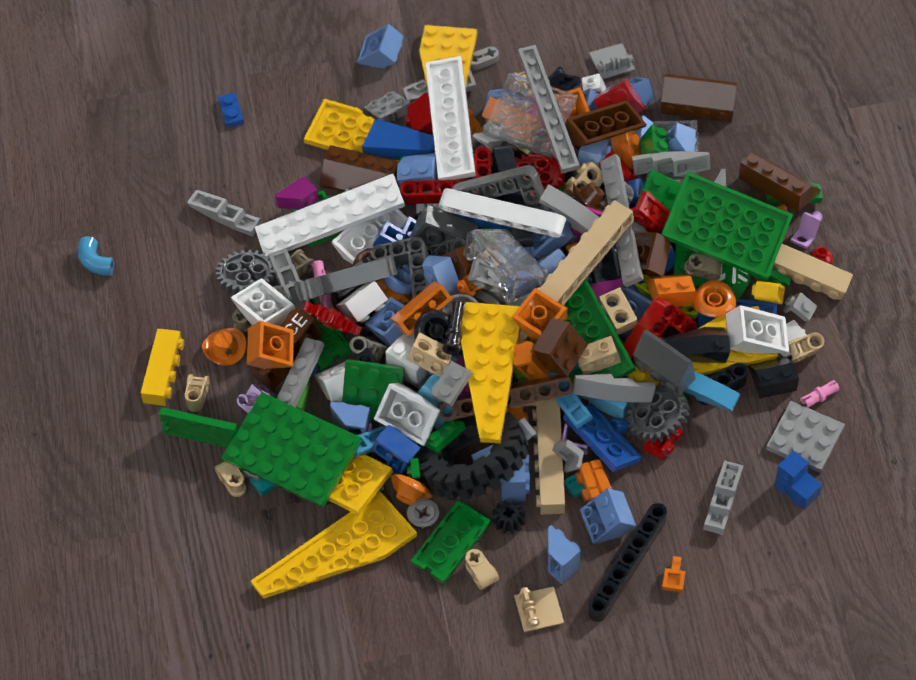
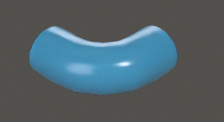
M89 236L81 237L78 246V258L83 267L91 273L112 276L113 258L102 257L97 254L98 241L95 238Z

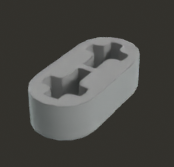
M486 47L473 52L470 69L479 70L497 63L499 60L498 49Z

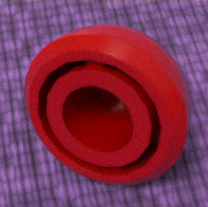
M825 247L815 248L809 253L810 256L833 265L832 253Z

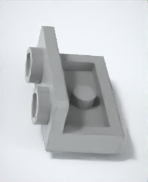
M476 258L473 259L468 281L474 283V286L477 288L485 289L487 287L491 289L490 292L501 295L502 292H509L510 290L506 286L510 270Z
M451 361L449 366L444 368L439 381L433 385L432 392L430 393L435 401H441L452 407L473 373Z

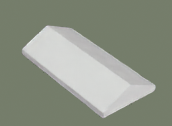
M399 209L345 229L332 241V244L343 259L353 264L359 252L374 247L372 245L386 221L401 229L408 218Z

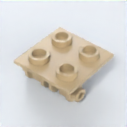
M554 586L530 591L527 587L520 589L519 594L514 595L524 632L564 623Z

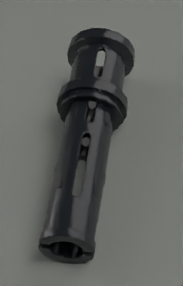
M461 300L453 301L449 329L445 332L446 342L443 344V351L449 355H456L460 352L459 342L463 336L461 325L465 303Z

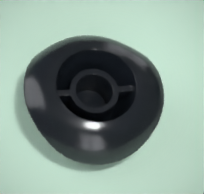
M435 309L424 312L415 323L414 338L416 339L420 332L444 344L446 342L445 332L449 329L451 316Z

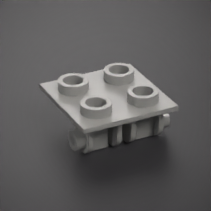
M622 43L589 52L602 79L635 70L632 64L633 56L627 54Z
M393 91L386 93L384 97L378 100L371 101L364 109L378 117L379 120L391 123V120L395 121V117L398 119L407 114V107L411 102Z

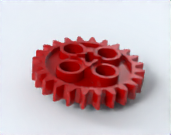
M537 151L535 155L529 152L527 157L521 154L522 159L515 158L517 168L526 165L535 167L544 191L548 184L560 190V186H564L565 173H561L556 158L553 159L552 154L546 157V152L539 155Z
M305 301L302 310L311 313V316L321 321L323 325L334 330L338 329L346 334L351 332L359 336L362 327L354 324V320L342 315L343 313L331 307L327 308L318 303L313 305Z

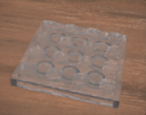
M509 73L484 128L483 135L503 142L507 141L512 145L553 158L554 151L528 79ZM551 87L565 124L567 118L571 116L578 95Z

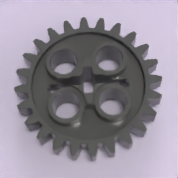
M249 249L248 253L241 250L240 254L234 251L233 256L227 254L228 259L222 258V263L219 262L218 267L215 268L218 286H221V290L226 289L227 294L233 291V296L261 278L270 285V283H274L276 275L269 257H264L265 253L259 255V250L252 253L251 249Z
M660 384L659 388H655L652 402L629 404L631 410L626 411L628 417H626L627 425L634 436L637 435L639 440L643 438L645 442H648L651 439L655 443L657 438H659L663 442L665 436L670 440V434L677 435L676 429L682 430L681 423H687L685 417L689 416L687 410L690 409L687 404L688 401L683 393L681 395H678L676 392L671 393L664 388L663 384Z

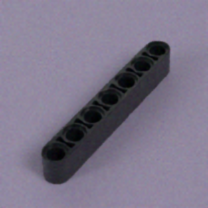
M512 145L493 147V158L497 173L517 168ZM520 191L502 195L505 202L526 206ZM509 227L514 249L532 247L534 245L532 232Z
M654 503L650 506L589 602L588 614L592 621L601 622L607 617L661 532L667 517L665 505ZM635 545H641L642 547H641V548H636V547H634V546H635ZM629 560V561H631L632 563H629V564H628V563H625L624 561ZM621 576L622 579H615L614 577ZM604 592H611L612 594L605 595ZM599 607V608H601L602 610H601V611H595L594 608Z

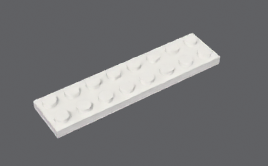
M459 56L426 62L438 179L457 180L474 177L476 172L462 58Z
M390 174L255 227L262 251L265 253L264 257H267L268 254L287 248V251H291L405 207L394 174Z

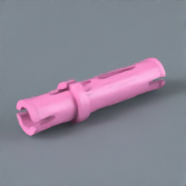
M317 260L311 264L314 278L326 275L323 261ZM330 293L319 296L322 306L334 309Z

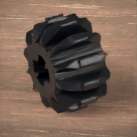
M505 500L504 505L498 503L496 509H493L492 523L495 524L496 530L502 529L503 534L507 531L513 534L514 529L520 532L521 526L525 524V510H522L521 504L515 506L514 500L511 504H508Z

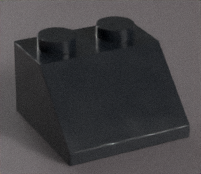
M782 357L748 365L759 399L797 391L799 377L794 363L788 358Z

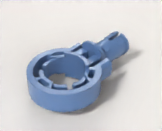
M409 263L404 264L401 269V265H398L396 267L398 274L383 278L384 283L395 292L410 294L412 293Z

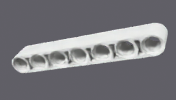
M449 188L443 190L438 205L441 210L556 238L561 237L566 218L557 213Z

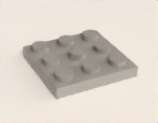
M790 401L767 444L766 450L784 458L791 452L796 451L809 462V469L821 474L845 424Z

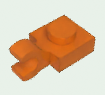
M673 556L672 568H665L662 590L682 593L685 571H680L681 557Z

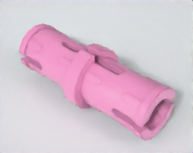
M832 380L822 387L814 388L813 392L800 398L802 405L809 408L819 401H825L826 397L840 390L838 383Z

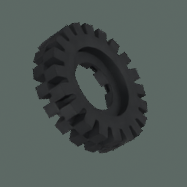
M510 412L505 414L500 444L492 443L491 453L487 457L482 456L473 461L474 464L454 465V458L465 447L480 441L475 415L468 416L467 419H457L464 423L466 429L439 453L426 448V446H422V453L419 454L418 459L419 467L430 489L441 498L446 496L447 500H456L460 496L461 500L471 499L474 491L476 496L480 497L487 494V486H490L494 491L502 486L499 479L508 482L515 476L512 470L519 471L523 466L522 459L527 458V448L529 447L518 420Z

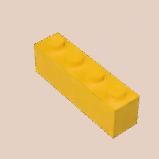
M157 328L141 389L142 401L145 404L166 406L167 399L171 398V384L176 379L175 368L180 363L179 352L184 348V339L181 338L180 331Z

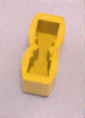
M757 281L756 284H753L752 295H754L756 300L777 304L783 303L785 286L764 281Z

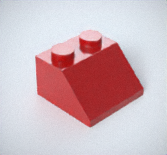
M627 78L598 94L593 100L598 109L625 100L631 104L637 113L646 109Z
M424 93L407 107V115H404L405 124L410 129L433 135L428 93Z

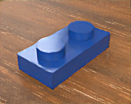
M235 92L218 96L226 127L244 124Z

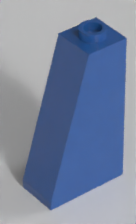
M375 119L362 145V150L366 154L400 160V157L435 153L434 136Z

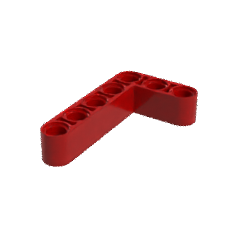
M479 147L474 153L475 178L483 177L480 176L482 173L491 175V152L486 147ZM408 180L401 184L400 193L406 204H439L445 188L452 189L454 184L467 180Z
M658 297L651 303L623 346L635 366L633 354L646 329L660 338L668 325L673 330L684 333L697 329L696 322L674 304Z

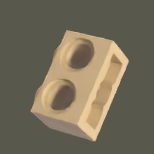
M592 161L582 163L579 169L576 170L578 172L576 176L571 177L565 185L567 187L563 192L571 198H575L573 184L580 186L581 189L589 183L600 187L604 182L602 170ZM588 171L592 174L591 180L587 177Z
M620 287L599 296V303L617 335L635 328L637 318ZM609 302H615L617 305L614 307H610L607 304ZM618 318H623L626 321L623 323H618L616 320Z
M419 332L406 360L441 377L452 355L446 354L443 351V344Z
M609 336L587 344L578 362L583 374L589 375L621 363L613 339Z

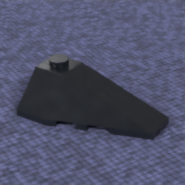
M702 327L661 339L696 363H726L730 355L729 335L724 327Z

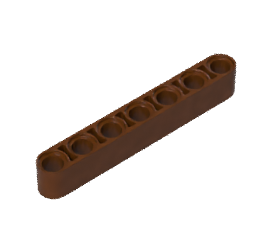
M554 375L512 384L510 386V398L508 399L507 408L566 396L572 392L573 383L569 377ZM561 381L568 382L566 388L560 389L558 387ZM542 385L549 386L548 391L545 393L539 392V388ZM528 389L529 395L521 397L519 395L520 391ZM471 394L458 396L451 407L452 411L448 414H444L441 411L443 407L449 405L440 401L437 406L440 409V418L445 421L475 415ZM464 402L471 403V407L467 410L462 409L461 405Z

